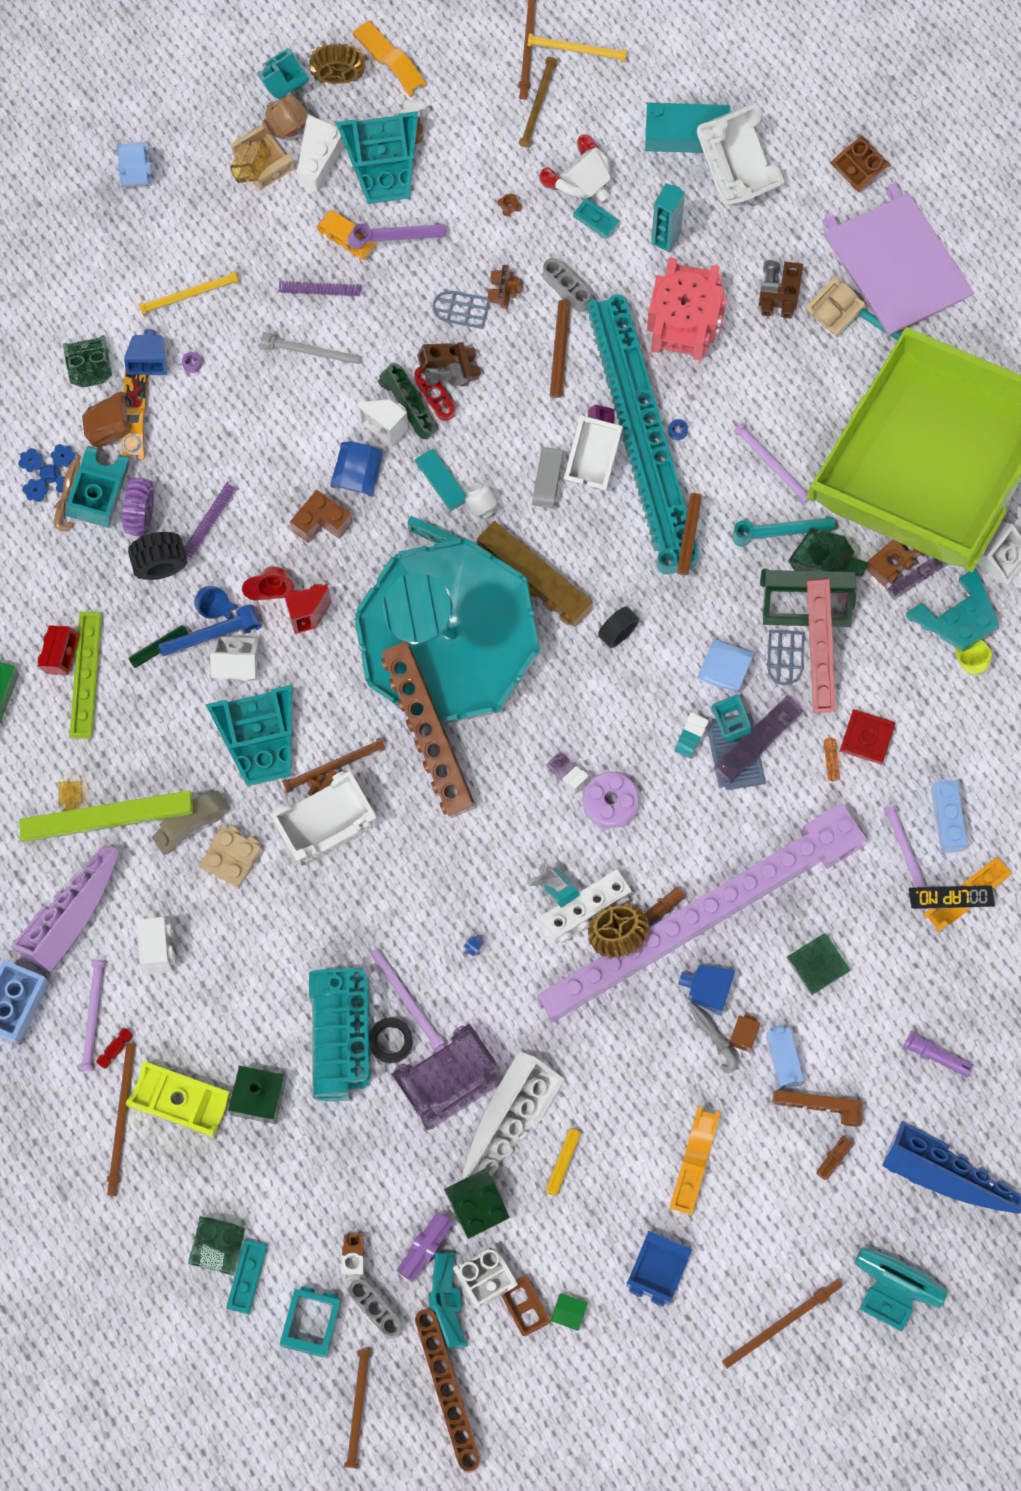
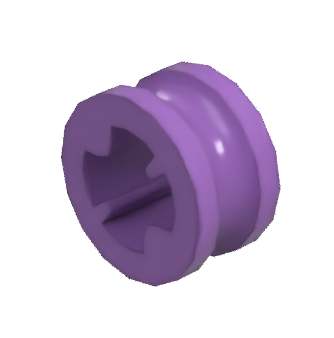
M188 352L182 357L184 370L188 373H196L201 369V358L197 353ZM193 359V361H197L195 362L194 366H191L190 364L186 363H189L188 360Z

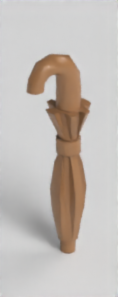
M75 455V459L67 470L61 499L54 506L57 510L53 522L55 528L59 531H68L74 524L68 522L66 525H63L62 520L78 468L80 467L79 461L81 457Z

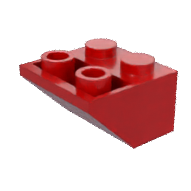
M315 584L310 589L303 591L293 590L288 595H284L294 634L316 629L331 604L327 584Z

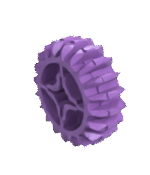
M141 477L132 478L127 485L123 504L122 527L125 533L132 536H144L150 527L155 500L154 485L151 480Z

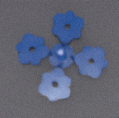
M56 445L54 451L50 454L54 465L48 464L43 467L41 462L43 457L41 454H37L35 449L30 448L27 452L20 454L21 459L18 462L20 468L26 469L27 472L40 470L39 475L41 479L36 481L30 479L28 484H25L22 488L27 500L31 501L34 499L36 502H41L44 499V495L48 493L45 483H54L55 481L57 484L56 491L62 494L65 477L59 476L57 467L62 465L68 467L70 462L75 459V453L72 452L70 446Z

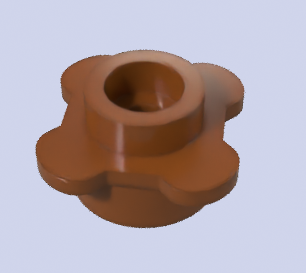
M512 193L504 195L497 201L498 206L503 210L504 216H510L511 213L519 212L522 209V205L518 203L517 196Z

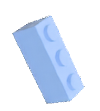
M957 779L934 782L931 794L941 854L963 852L967 846Z

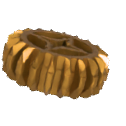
M331 42L330 45L323 44L322 47H317L316 50L312 51V55H310L309 66L311 75L314 76V79L319 80V82H326L328 84H344L358 81V78H361L364 73L365 58L360 49H356L353 45L348 46V43L340 44L339 42L338 44H333Z
M617 903L615 907L609 905L608 909H601V914H594V920L590 921V927L587 928L588 939L596 953H599L602 957L607 956L609 959H612L614 956L620 959L622 955L628 957L629 953H637V948H643V942L648 941V934H650L649 922L644 912L635 905L630 906L628 903H625L623 906Z

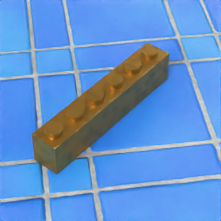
M493 521L477 538L478 546L528 579L531 596L534 598L539 597L543 601V605L552 612L554 610L560 615L561 621L566 625L571 624L576 627L592 610L593 602L496 521Z

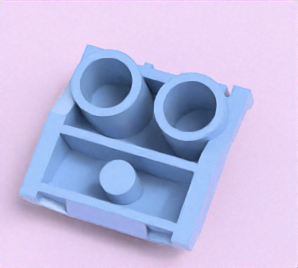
M714 639L697 679L716 687L739 693L742 681L756 651H748Z

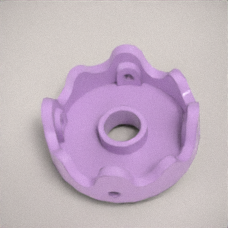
M616 772L599 774L590 780L584 790L583 807L585 815L600 829L608 830L614 827H624L638 812V790L634 783L625 775ZM609 794H613L617 797V802L615 804H607L604 798Z

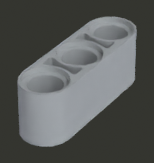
M556 258L547 259L543 264V279L563 299L569 301L573 309L578 312L587 311V302L591 300L589 288L561 261ZM549 270H556L557 272H555V273H550V272H548V271H549ZM563 284H570L571 286L564 287ZM582 297V298H585L586 300H584V301H579V300H577V299Z
M542 447L533 492V506L554 509L564 450Z
M354 1280L349 1286V1294L352 1300L386 1338L395 1339L399 1337L402 1333V1323L365 1280ZM357 1286H364L367 1291L364 1296L356 1297L353 1293L354 1289ZM374 1303L382 1306V1311L378 1315L369 1313V1308ZM389 1321H394L398 1324V1328L394 1333L385 1331V1325Z

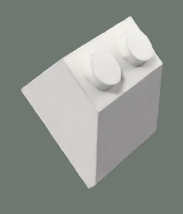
M391 400L359 402L357 404L359 423L391 448L408 431L407 411L400 403L395 404Z
M1001 522L979 560L978 566L1007 586L1021 569V535L1013 524Z
M223 635L215 638L210 653L211 678L219 680L231 678L241 681L255 679L258 670L260 637Z

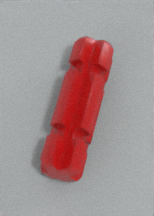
M122 1028L118 1033V1037H115L106 1047L104 1054L97 1058L96 1063L103 1069H107L111 1064V1059L114 1060L126 1046L125 1042L128 1043L133 1034L128 1029Z

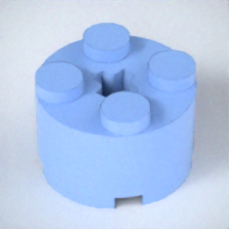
M138 142L116 145L117 156H119L118 171L121 187L151 184L150 162L147 160V143Z

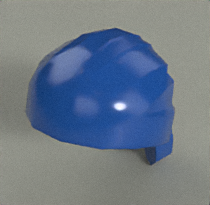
M210 585L201 588L194 599V606L197 612L208 619L218 618L222 615L226 619H231L233 614L230 610L238 608V605L230 602L226 593L217 586Z

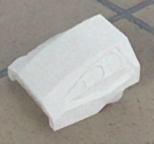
M494 1244L466 1262L453 1267L476 1309L518 1285Z

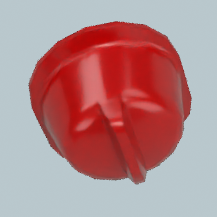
M275 566L265 568L261 575L248 578L242 585L244 596L254 601L285 598L284 595H288L289 592L294 590V584L289 579L288 570Z

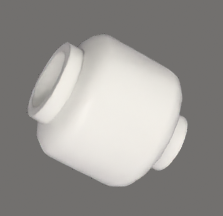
M482 484L476 485L467 491V496L465 497V503L473 516L486 518L494 513L493 509L497 505V500L489 487L482 486Z

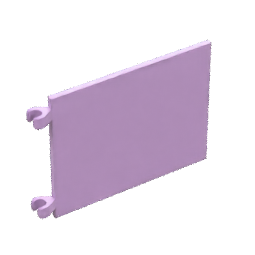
M895 183L889 185L886 191L887 196L892 201L841 225H837L832 213L825 215L823 225L828 229V231L823 233L824 237L889 336L975 294L910 194L907 193L901 196L899 188Z

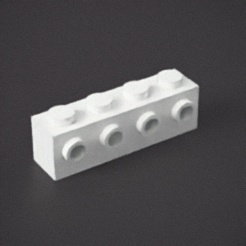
M617 869L580 891L579 897L562 908L558 905L540 916V922L554 944L559 941L561 943L568 941L572 938V933L578 929L584 931L589 928L590 921L594 920V914H601V909L606 910L609 908V905L615 907L617 903L623 906L625 903L630 902L629 898L632 895V891Z

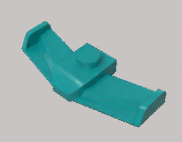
M438 1252L434 1254L432 1291L428 1294L430 1309L437 1315L446 1341V1348L463 1349L468 1347V1342H465L456 1313L462 1312L460 1289L452 1288L454 1257L456 1253Z

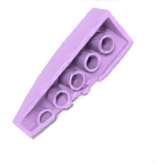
M105 844L84 865L86 870L83 873L75 874L69 880L71 885L63 893L58 891L53 896L56 900L48 908L43 906L11 948L39 968L51 972L59 964L65 952L73 946L74 941L90 919L111 876L119 850Z

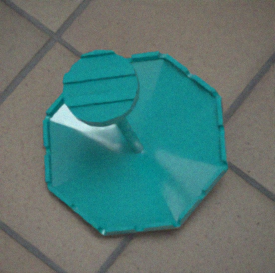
M459 538L436 543L431 547L422 546L399 551L398 554L390 558L376 579V585L370 588L356 609L357 612L354 620L358 642L362 650L361 659L365 681H367L368 686L399 707L397 701L400 699L397 691H393L389 679L392 678L389 670L385 671L381 659L384 658L382 651L406 641L412 647L443 724L500 712L541 652L528 579L468 539ZM405 663L400 664L397 668L399 675L404 674L407 670ZM409 684L406 687L405 692L407 695L414 693L415 685ZM422 704L415 706L414 714L416 716L423 713L424 708Z

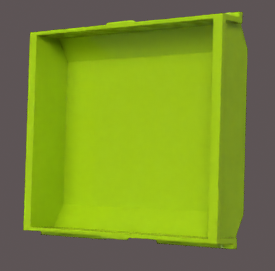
M906 327L868 391L862 396L851 414L850 421L810 485L806 499L813 502L816 500L832 513L949 565L965 567L964 569L973 573L1007 513L1005 508L1021 482V375Z

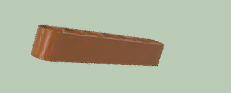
M422 1309L416 1314L415 1324L458 1465L462 1471L473 1473L478 1469L480 1459L437 1318L431 1310ZM424 1315H428L433 1319L429 1327H422L419 1323ZM431 1338L438 1339L440 1342L438 1349L429 1350L426 1346L428 1340ZM438 1361L445 1362L447 1365L446 1371L441 1374L436 1373L433 1369L435 1363ZM449 1384L453 1386L454 1393L452 1396L444 1397L441 1395V1388L444 1385ZM458 1408L461 1411V1417L455 1421L448 1418V1411L450 1409ZM459 1431H464L469 1436L468 1441L464 1444H458L455 1441V1435ZM466 1455H473L476 1459L475 1465L471 1468H466L462 1464V1459Z

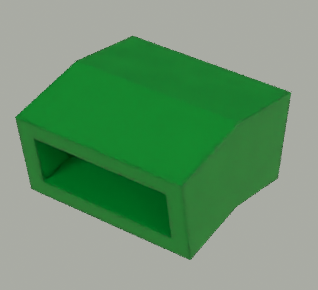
M560 1293L550 1321L579 1331L588 1303Z

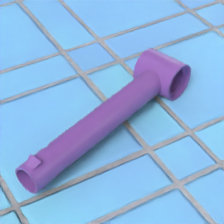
M437 222L436 225L370 229L365 224H357L349 233L347 241L352 248L361 249L367 242L439 237L440 239L446 236V226ZM355 233L360 234L363 240L358 239Z

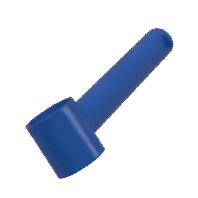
M246 605L236 611L237 616L166 641L158 644L164 657L242 629L246 634L251 633L253 629L259 630L262 627V623L254 605Z

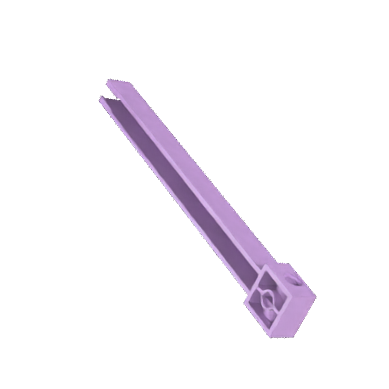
M840 803L805 824L802 830L804 836L650 927L648 941L643 942V948H637V953L631 952L628 957L622 955L620 959L616 956L612 959H609L607 956H601L537 995L538 1003L546 1008L549 1013L548 1019L551 1023L557 1021L822 862L826 869L830 868L863 848L867 841L866 837L843 803Z

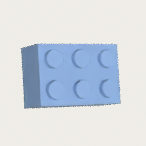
M3 960L0 966V1038L20 1045L49 982L44 976L6 960Z

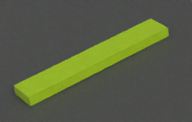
M102 612L79 613L78 633L80 636L76 649L70 739H93Z

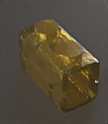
M263 138L254 139L253 141H242L230 166L236 182L258 181L262 171L265 170V164L271 157V150Z

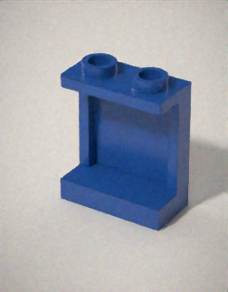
M648 1231L626 1283V1287L630 1288L629 1292L639 1297L645 1294L651 1297V1302L662 1307L665 1304L670 1305L692 1249Z

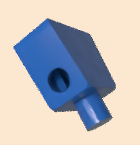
M153 329L144 330L143 335L132 336L124 357L126 374L167 375L163 336L156 335Z
M698 965L695 975L682 971L678 985L690 988L688 1000L721 1016L735 970Z

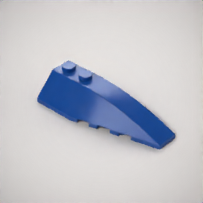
M901 1121L884 1157L883 1167L892 1173H897L907 1178L914 1184H918L946 1197L993 1210L1021 1213V1194L1000 1180L993 1181L988 1174L989 1172L983 1168L976 1169L968 1164L969 1159L962 1154L958 1157L949 1151L950 1146L945 1142Z

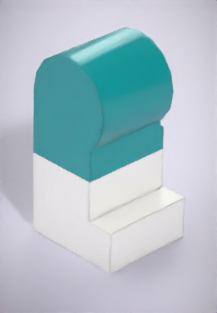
M690 712L674 752L691 759L709 726V720Z

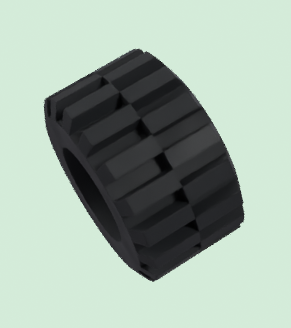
M174 532L147 534L133 541L128 547L133 573L138 579L157 580L178 573L187 565L182 539L179 534Z

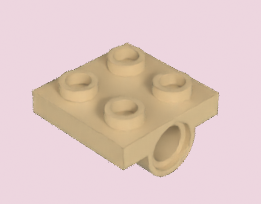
M834 277L805 307V310L837 338L866 305L849 286L839 282Z

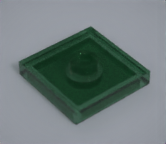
M826 933L787 956V960L811 996L851 971Z

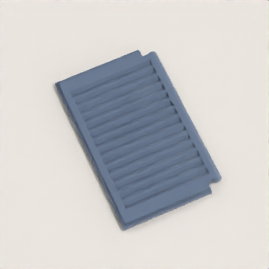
M746 713L751 724V733L734 741L728 742L723 738L716 718L712 719V723H709L707 728L718 787H725L726 791L766 784L751 713ZM738 715L727 716L724 718L725 720H730L737 717ZM743 725L731 728L730 733L743 728Z

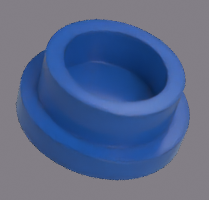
M471 935L464 944L466 948L465 954L474 956L484 943L480 939L481 936L477 935L474 938Z

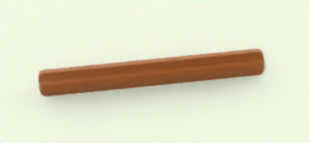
M566 299L559 300L557 308L550 396L553 398H561L563 393L570 302Z

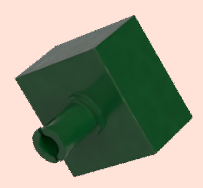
M239 1065L228 1109L230 1115L276 1125L286 1084L285 1075Z

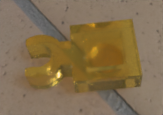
M82 781L58 782V802L60 805H65L62 812L77 809L76 804H83Z

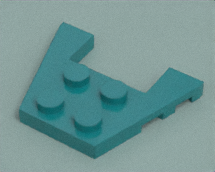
M974 569L973 573L969 571L959 578V583L970 595L968 598L937 618L933 616L923 603H920L906 612V618L911 622H917L921 625V628L927 631L931 630L939 635L942 640L961 651H965L999 628L998 620L976 569Z

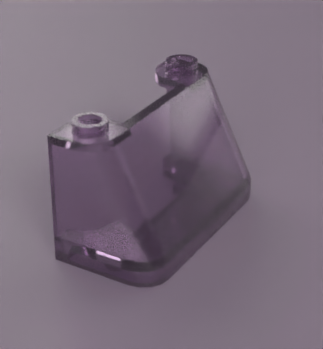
M470 1023L456 1028L451 1038L452 1043L415 1067L411 1064L406 1065L403 1063L391 1073L397 1086L426 1130L437 1127L494 1090L503 1079L499 1065Z

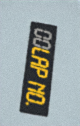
M992 886L908 888L912 909L995 907Z

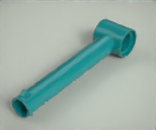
M826 516V518L756 526H753L749 521L741 520L735 524L732 541L735 545L743 547L748 545L751 539L828 531L829 533L835 530L834 517ZM744 531L747 533V536H741L738 532Z

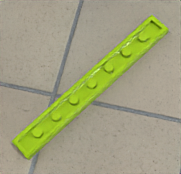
M188 790L19 819L20 841L28 842L193 814V793Z

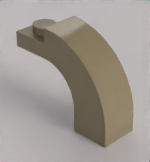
M219 791L206 793L193 799V814L164 819L159 824L161 828L152 836V839L163 855L169 854L190 833L206 824L218 822L231 808Z

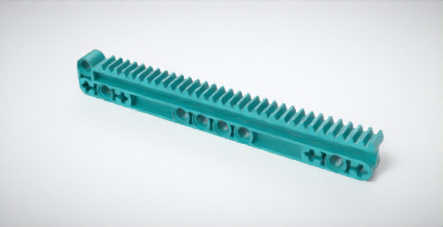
M620 294L612 295L609 300L600 302L592 299L587 302V314H589V321H591L597 350L600 351L599 357L602 359V366H604V374H606V381H608L612 403L615 404L614 411L617 412L618 425L624 427L622 433L623 442H625L627 457L630 458L629 464L632 465L631 471L634 473L638 496H641L640 503L643 504L642 510L645 512L644 518L647 520L649 535H652L651 543H654L653 550L660 551L657 557V569L665 575L677 573L682 540L677 538V536L684 534L687 510L626 298ZM623 324V325H626L627 327H626V328H620V327H618V325ZM647 400L649 403L642 404L639 401ZM646 419H652V420H654V422H653V423H647V422H645L644 420H646ZM651 438H657V439H659L660 441H659V442H652V441H650V439H651ZM657 457H662L665 459V461L659 462L655 459ZM673 516L680 518V525L677 526V519ZM695 540L690 569H693L698 561V549ZM668 559L672 563L670 565H665L661 561Z

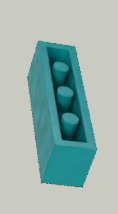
M666 183L654 203L651 244L667 252L672 250L682 229L685 191L676 185Z

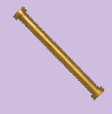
M547 57L545 60L546 67L523 137L519 140L520 146L526 148L531 146V137L553 69L558 64L557 59L553 57Z

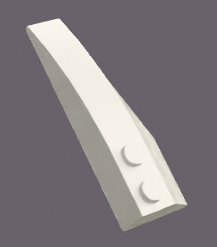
M519 1051L483 1115L468 1153L461 1178L465 1179L485 1168L490 1176H492L499 1168V1162L504 1157L508 1158L513 1152L512 1148L519 1140L523 1141L528 1135L527 1131L533 1123L537 1125L565 1079L536 1057Z

